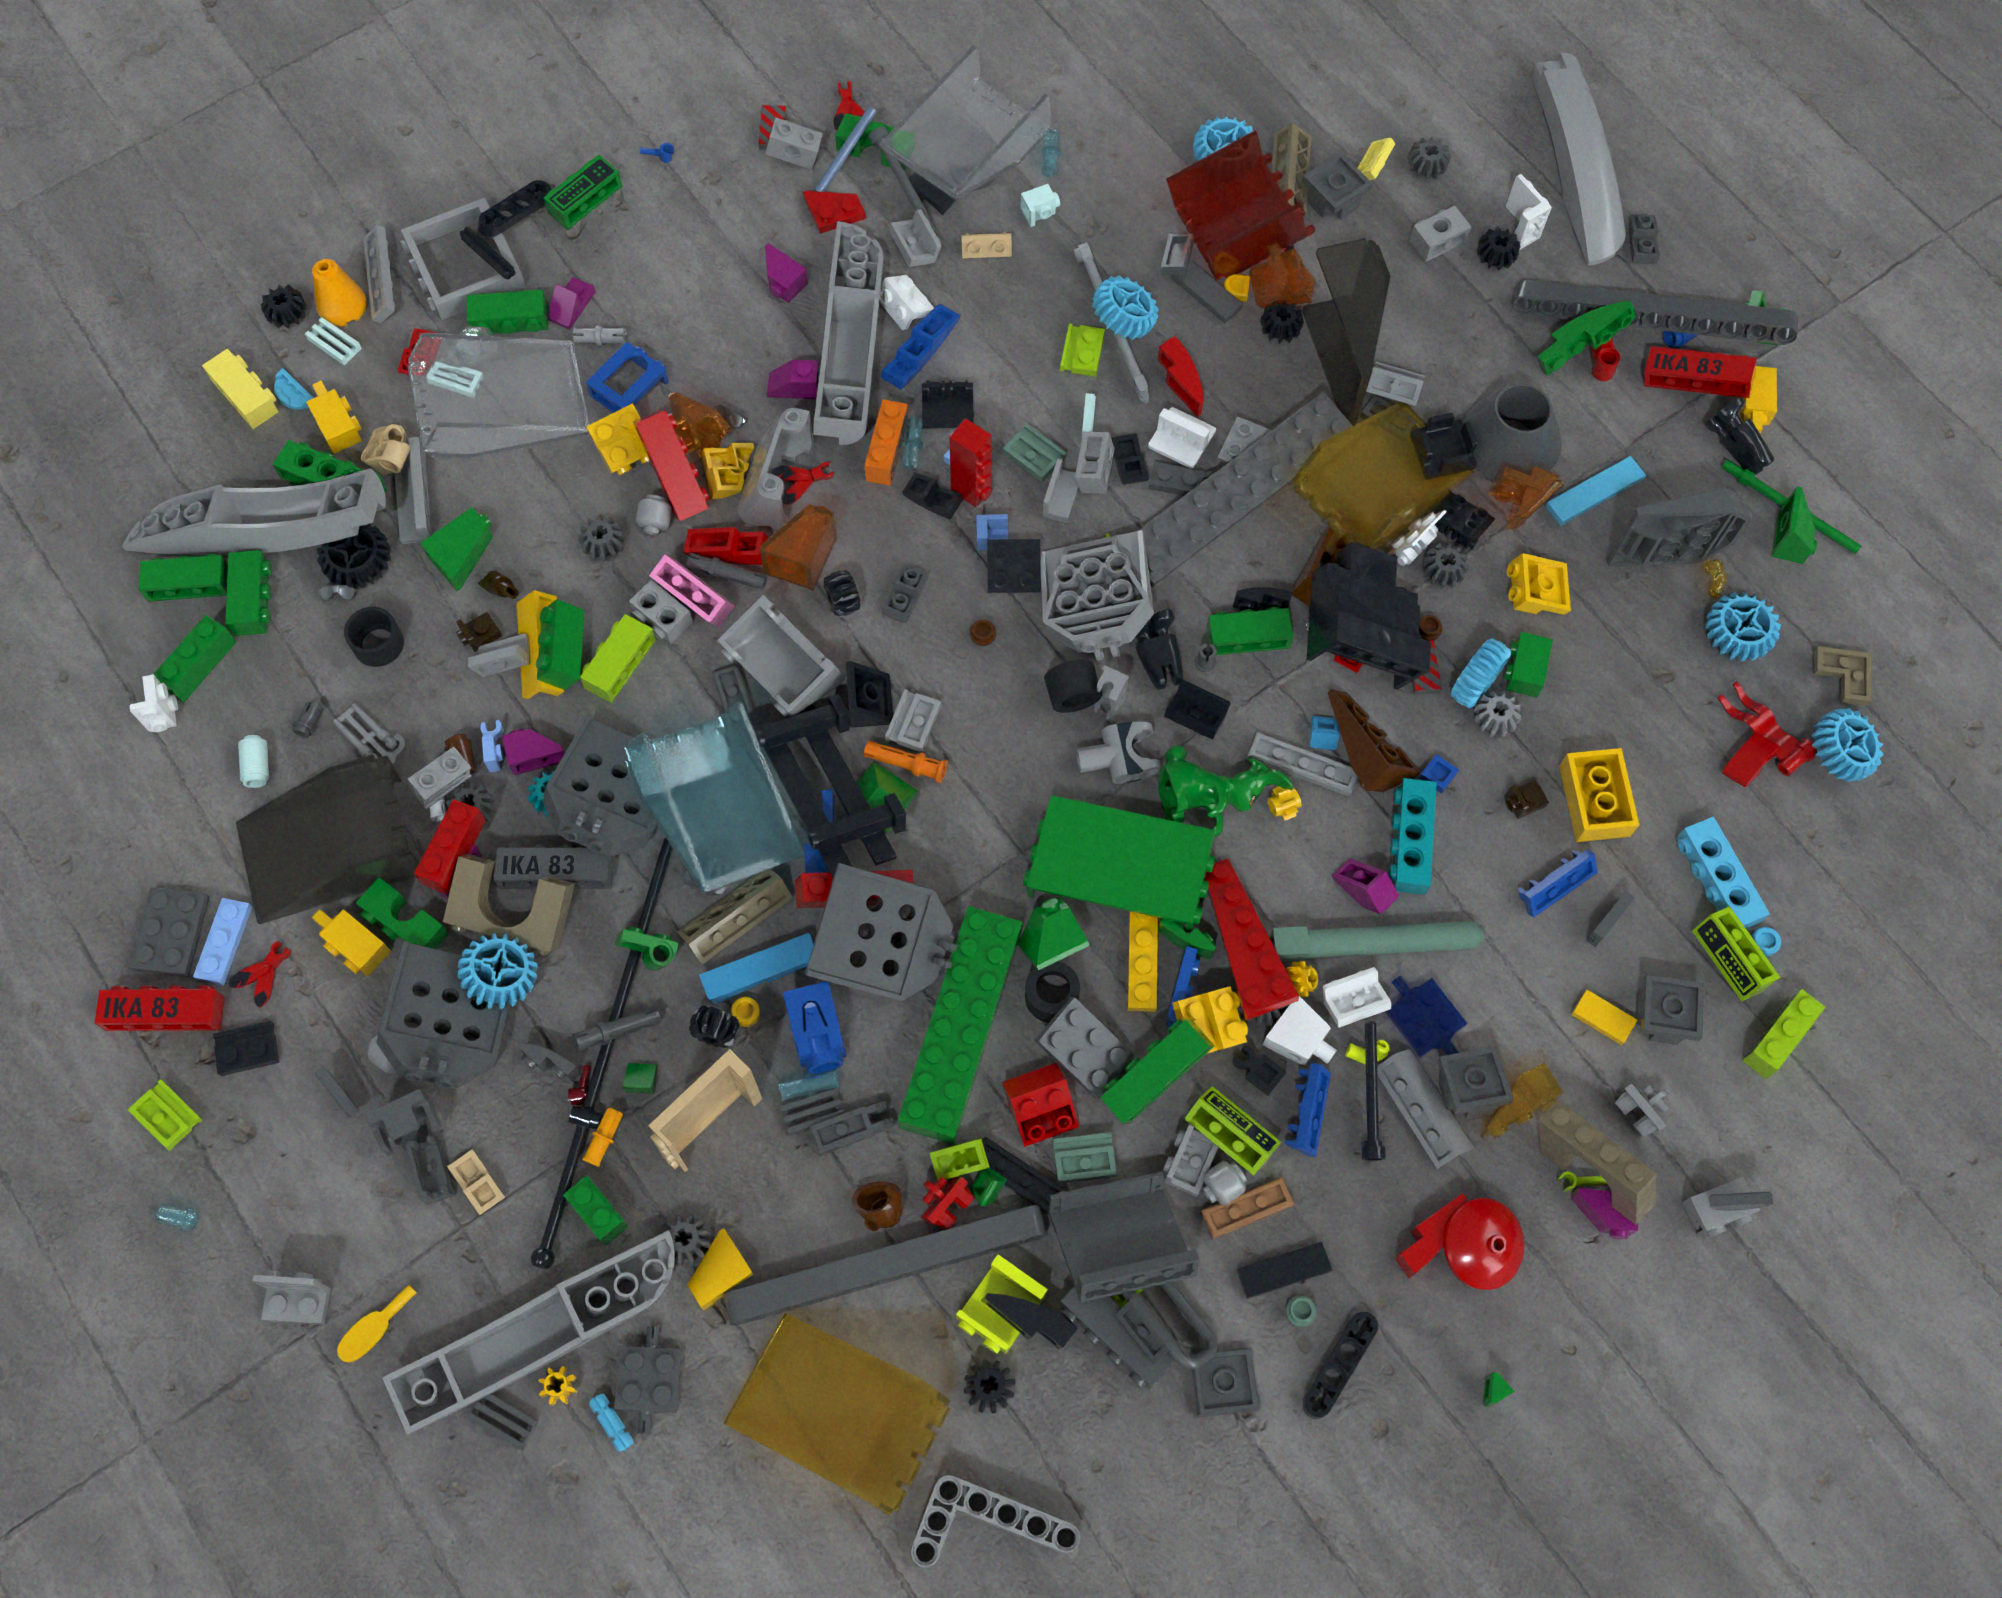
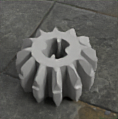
M1492 691L1488 697L1483 695L1480 698L1479 704L1474 708V713L1476 714L1475 723L1482 724L1480 732L1487 729L1490 731V737L1494 736L1497 732L1502 738L1506 736L1507 732L1512 733L1515 731L1516 724H1519L1521 720V715L1518 714L1521 710V705L1513 704L1515 696L1507 699L1505 691L1501 692L1499 696Z

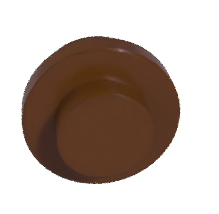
M1433 615L1421 617L1419 625L1421 639L1427 641L1438 639L1443 629L1440 620Z
M978 620L970 628V638L979 646H987L995 640L996 628L987 620Z

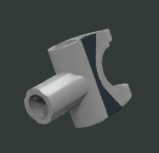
M1125 722L1109 725L1101 731L1104 744L1076 749L1080 773L1109 768L1112 782L1115 784L1136 782L1158 774L1162 768L1160 760L1140 757L1132 748L1136 743L1141 742V739L1153 735V726L1148 722Z

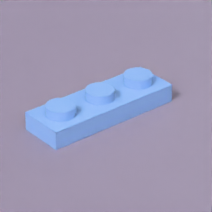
M226 898L221 899L194 972V979L224 986L252 910V906L249 903Z

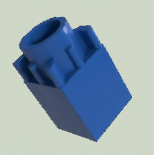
M825 981L783 992L801 1067H806L808 1074H822L843 1066V1058L846 1057V1052L829 982Z

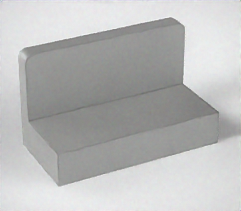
M1057 459L1043 502V517L1068 523L1079 486L1075 479L1076 473L1063 470V460Z
M521 634L479 646V655L468 658V668L481 677L529 665V637L526 634Z

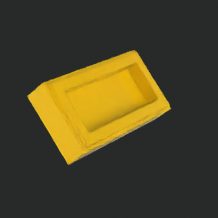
M1589 990L1583 993L1571 1014L1621 1046L1625 1043L1637 1022V1019Z

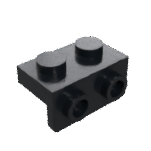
M1182 680L1176 695L1165 711L1164 717L1213 740L1225 720L1231 702L1188 681Z

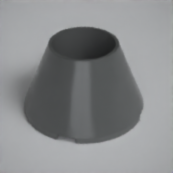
M1518 383L1507 386L1477 402L1467 411L1462 419L1463 425L1466 422L1471 423L1477 440V446L1473 452L1477 464L1475 468L1486 476L1485 479L1507 486L1531 484L1546 476L1559 459L1562 438L1552 403L1541 389L1533 385ZM1502 419L1519 421L1527 426L1530 431L1514 429Z

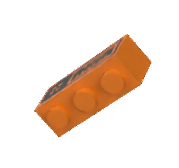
M882 399L864 465L866 481L888 486L892 485L909 421L908 404Z

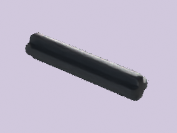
M465 227L464 230L460 231L461 240L504 279L509 280L515 275L514 267L470 227Z

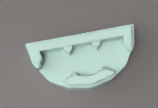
M1086 393L1082 437L1083 432H1093L1095 394Z

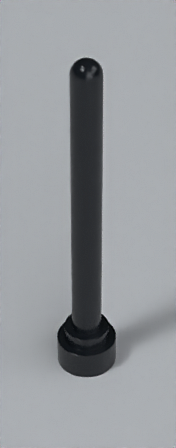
M1368 1020L1365 1023L1367 1141H1364V1146L1362 1147V1160L1380 1161L1386 1159L1385 1147L1382 1146V1141H1379L1377 1030L1375 1021Z

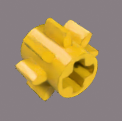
M1273 788L1272 797L1267 799L1273 816H1282L1284 821L1296 817L1297 808L1302 806L1296 789Z
M1305 961L1292 962V967H1287L1286 971L1299 997H1308V992H1314L1318 985V974L1311 965H1306Z
M564 1366L560 1368L559 1373L549 1367V1375L545 1379L538 1380L544 1385V1390L539 1393V1396L547 1397L550 1395L549 1404L552 1406L556 1404L557 1399L568 1404L567 1397L570 1393L578 1392L572 1387V1382L577 1377L575 1375L566 1377L567 1368ZM557 1379L564 1382L560 1386L562 1391L559 1393L552 1390L556 1386L555 1381Z

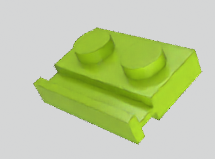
M1069 323L1060 371L1069 370L1071 373L1096 377L1105 329L1083 325L1076 327Z
M161 1079L153 1089H149L128 1109L169 1151L192 1131L191 1128L198 1122L203 1121Z

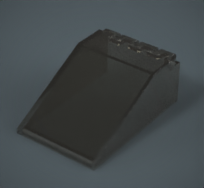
M1365 238L1321 247L1316 250L1317 259L1333 300L1306 305L1302 309L1336 406L1354 428L1371 377L1391 277L1379 244L1376 245V242L1373 240L1366 241Z
M372 754L331 766L236 821L258 924L363 894L378 878H381L389 885L416 878L414 872L419 862L413 853L408 851L409 847L405 831L398 830L403 828V822L399 806L395 804L397 797L393 784L399 783L402 780L387 755L375 758Z

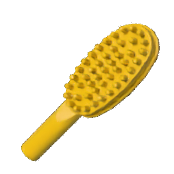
M408 1284L381 1312H371L360 1319L340 1341L337 1348L339 1358L344 1362L350 1363L367 1354L386 1333L389 1320L417 1292Z

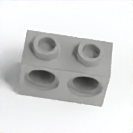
M1083 432L1075 475L1081 493L1107 494L1115 450L1109 432Z
M650 580L629 600L632 617L651 627L657 639H665L669 644H672L693 624L690 611L653 580ZM648 604H655L652 608H644ZM666 620H674L671 624H663Z

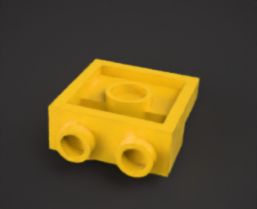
M633 403L586 426L610 474L617 471L620 476L633 469L631 463L640 460L642 464L649 461L633 424V421L640 419Z
M1524 553L1509 563L1506 573L1511 578L1512 587L1509 590L1508 598L1510 601H1513L1514 610L1537 614L1544 610L1562 615L1571 611L1567 563Z
M1231 986L1172 1002L1176 1019H1181L1182 1021L1185 1019L1193 1020L1215 1045L1208 1053L1247 1042L1245 1036L1248 1033V1027L1245 1021L1239 1017L1237 1008L1240 1005L1238 995L1232 991Z

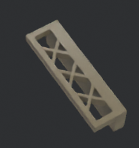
M1293 122L1274 133L1268 212L1275 217L1289 210L1298 218L1303 219L1307 216L1308 187L1302 182L1303 175L1310 171L1312 137ZM1298 138H1299L1301 141H1303V146H1302V147H1301V145H1300V142H1299ZM1296 177H1297L1298 182H1299V184H1300V188H1299V186H1298V184H1297V182H1296V179H1295ZM1294 196L1298 202V206L1294 203Z
M767 866L677 931V934L690 948L696 959L703 965L793 899V896L781 877Z

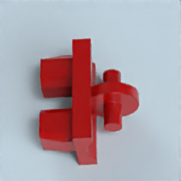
M942 1177L935 1184L927 1180L923 1187L928 1193L923 1197L922 1201L927 1205L931 1202L932 1204L922 1214L921 1218L926 1223L935 1224L943 1230L950 1229L957 1219L947 1210L950 1204L954 1201L961 1209H965L975 1198L966 1187L968 1182L963 1177H953L948 1184Z

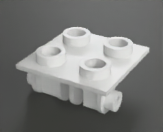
M1444 510L1437 514L1431 512L1423 519L1418 518L1408 526L1410 531L1405 536H1399L1391 544L1393 548L1388 555L1396 554L1398 557L1397 562L1401 566L1411 564L1418 554L1422 552V549H1425L1437 537L1438 529L1434 524L1446 511Z

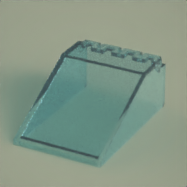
M741 701L733 704L719 719L700 724L699 729L697 726L675 732V738L672 734L651 741L647 733L643 732L625 747L628 755L626 764L642 802L702 893L805 856Z

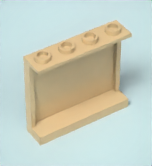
M731 1049L648 1125L653 1132V1135L650 1137L674 1170L678 1166L684 1172L688 1170L679 1153L740 1095H743L753 1106H756L762 1100L751 1069Z

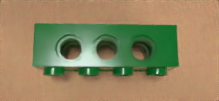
M289 439L272 464L279 477L289 481L290 486L328 481L364 471L348 460H345V462L340 461L326 451L321 453L313 450L312 447L304 442H299L298 444ZM375 472L382 483L384 492L386 493L387 489L382 481V477L377 472Z

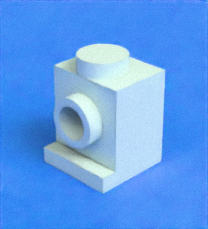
M1049 184L1021 193V210L1030 227L1035 226V221L1047 219L1054 215L1056 207L1060 206L1059 196L1056 192H1052Z

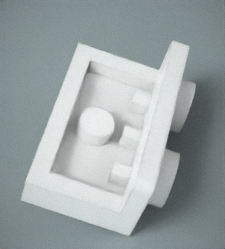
M907 275L884 278L880 288L879 302L902 330H907L913 319L925 318L934 309L926 296L920 292L912 279Z
M154 674L143 676L145 701L129 705L130 712L149 732H162L167 730V728L177 726L175 711L178 710V703L175 695H171L166 685L160 683Z
M1375 967L1359 971L1356 974L1339 980H1334L1323 986L1324 1005L1338 1028L1391 1009V1001L1378 982V971Z

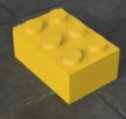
M1622 748L1567 753L1559 768L1575 841L1585 842L1631 837L1640 824Z

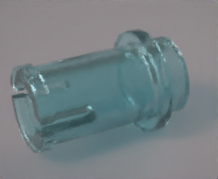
M162 1204L156 1212V1222L179 1227L180 1231L186 1232L196 1227L199 1216L192 1208L183 1210Z

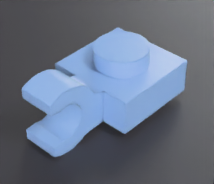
M496 720L495 730L488 731L486 723L482 722L480 729L483 734L484 763L489 772L501 771L500 761L504 760V751L502 744H497V740L503 734V726L499 720Z

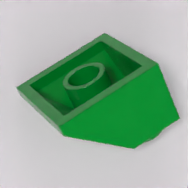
M1796 486L1778 512L1772 557L1803 564L1809 555L1813 556L1817 548V540H1814L1816 529L1802 487Z
M874 761L857 782L871 809L884 805V796L895 793L905 810L918 793V790ZM891 827L884 829L883 832L887 834Z
M1058 897L1046 900L1041 906L1033 910L1018 946L1039 971L1088 947L1089 943L1069 906Z

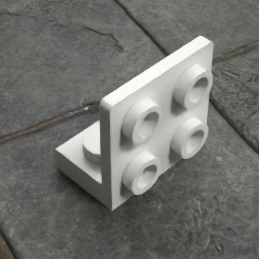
M1522 174L1516 176L1506 203V208L1519 221L1514 234H1517V241L1521 242L1520 250L1541 237L1552 208L1548 200L1542 197L1533 187L1532 183L1526 180Z

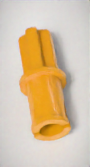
M613 1108L606 1110L596 1132H592L594 1137L585 1156L582 1158L583 1161L596 1167L600 1166V1162L609 1144L614 1143L612 1138L623 1117L620 1111Z

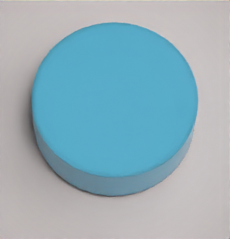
M1762 927L1751 935L1766 957L1772 956L1781 947L1780 935L1772 928Z

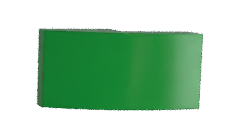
M1163 919L1160 922L1158 931L1174 945L1184 951L1186 946L1198 949L1196 956L1210 960L1214 956L1216 950L1215 942L1206 932L1201 933L1195 928L1191 933L1187 934V929L1180 922Z

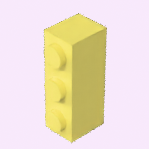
M227 348L202 365L210 380L252 429H255L278 413L274 402L277 401L275 396L268 388L262 389L260 386L262 385L261 380L254 371L249 373L246 370L248 366L239 354L234 356Z

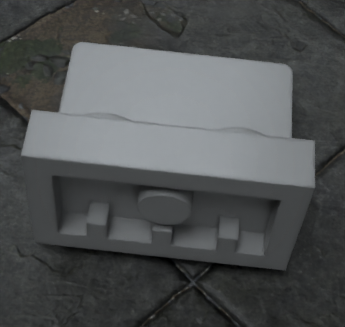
M269 1270L264 1271V1275H253L252 1282L267 1289L261 1320L325 1325L331 1288L322 1284V1279L313 1278V1274L296 1272L294 1277L283 1276L282 1272Z

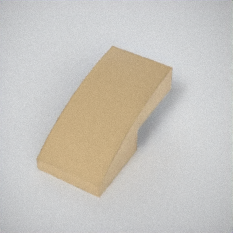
M474 1149L447 1166L479 1215L505 1198Z

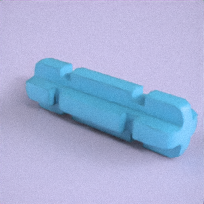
M599 1394L589 1401V1406L594 1414L598 1413L597 1419L608 1437H613L612 1443L618 1452L625 1451L633 1444V1439L629 1432H624L625 1426L614 1408H609L610 1402L605 1394Z

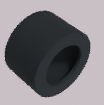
M362 608L353 613L345 624V640L356 658L365 665L372 667L387 665L393 662L402 652L404 646L403 634L393 616L383 608ZM382 629L391 633L387 641L381 646L373 649L362 648L365 636L371 631Z
M1078 659L1061 663L1050 669L1044 676L1053 710L1056 712L1069 713L1092 706L1102 697V690L1097 692L1098 677L1094 664L1089 660Z
M1057 961L1039 971L1035 967L1029 973L1025 985V1002L1030 1013L1038 1020L1049 1023L1070 997H1075L1079 1001L1080 981L1075 971L1068 965ZM1047 975L1060 976L1070 984L1069 995L1060 1003H1046L1037 995V980Z

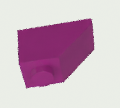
M767 243L765 245L769 290L776 298H782L789 303L808 284L806 268L770 243Z
M791 360L770 372L767 397L817 399L820 375L818 361Z
M516 729L502 736L508 765L514 776L557 765L565 754L561 745L530 729Z
M1352 858L1332 875L1333 880L1358 904L1378 914L1387 910L1399 897L1387 872Z
M1578 1188L1571 1193V1200L1599 1232L1609 1233L1610 1238L1628 1239V1236L1638 1231V1224L1635 1225L1612 1207V1192Z

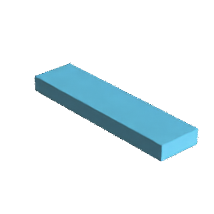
M1629 456L1548 501L1545 507L1558 524L1562 526L1641 482L1646 477V474L1634 459Z

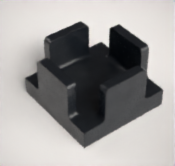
M1447 413L1430 417L1423 428L1411 431L1410 436L1425 480L1475 469L1477 464L1473 452L1477 446V440L1470 422H1466L1463 425L1461 419L1454 420V414Z

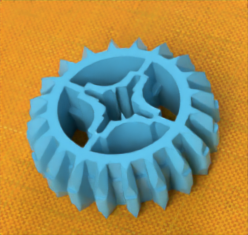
M1227 115L1224 119L1216 116L1214 122L1208 119L1206 124L1201 125L1199 131L1195 134L1193 143L1195 160L1199 161L1200 168L1206 167L1207 173L1213 171L1215 177L1218 174H1223L1226 179L1228 174H1232L1234 177L1237 176L1238 172L1244 174L1247 169H1251L1253 162L1257 159V151L1259 149L1257 133L1253 132L1252 126H1246L1245 120L1238 122L1237 117L1231 120L1228 119Z
M1119 275L1116 278L1110 276L1109 279L1104 280L1098 286L1092 298L1094 301L1092 307L1096 309L1094 314L1100 317L1099 322L1104 323L1107 326L1106 329L1110 328L1113 330L1114 335L1117 333L1121 334L1123 339L1127 336L1131 340L1135 338L1141 339L1153 329L1159 317L1157 315L1159 309L1155 306L1157 301L1151 299L1152 293L1146 292L1144 286H1139L1137 281H1130L1128 277L1123 279Z
M1745 591L1740 593L1739 596L1733 592L1728 597L1724 595L1713 604L1711 611L1707 614L1705 629L1709 630L1707 638L1714 639L1712 647L1719 646L1721 648L1720 655L1727 652L1730 654V660L1738 656L1740 662L1745 661L1747 658L1752 662L1757 657H1764L1774 648L1775 643L1780 637L1778 631L1781 624L1777 623L1779 615L1771 613L1774 606L1767 607L1764 605L1766 598L1758 601L1756 593L1748 597ZM1746 622L1747 625L1739 631V628Z
M1493 638L1483 643L1462 671L1451 690V697L1456 699V702L1468 708L1476 706L1510 658L1511 650L1505 647V644Z
M1850 708L1836 709L1822 716L1814 726L1815 732L1811 735L1815 740L1812 746L1818 752L1815 756L1820 757L1822 760L1820 766H1826L1828 774L1833 773L1836 779H1843L1845 782L1860 781L1877 771V767L1882 764L1880 758L1884 755L1880 750L1883 744L1877 738L1880 734L1875 733L1873 729L1875 724L1870 725L1867 716L1861 717L1859 711L1853 712Z
M493 933L490 940L482 935L479 943L472 941L469 949H465L462 952L463 958L459 960L458 967L460 970H458L457 974L458 979L462 980L460 986L462 989H468V999L477 996V1005L487 1001V1007L490 1009L494 1003H498L499 1008L502 1010L505 1007V1002H508L513 1007L516 1005L517 999L523 1001L526 998V993L532 992L533 983L537 980V973L535 972L538 965L536 962H533L534 952L527 953V944L518 946V937L509 941L507 933L502 936V939H498L497 935ZM495 955L492 958H484L487 956ZM507 958L511 959L515 964L508 961ZM500 963L501 972H499L498 978L495 979V969H497V965ZM480 978L485 979L489 985L480 980ZM503 984H511L506 987H500Z

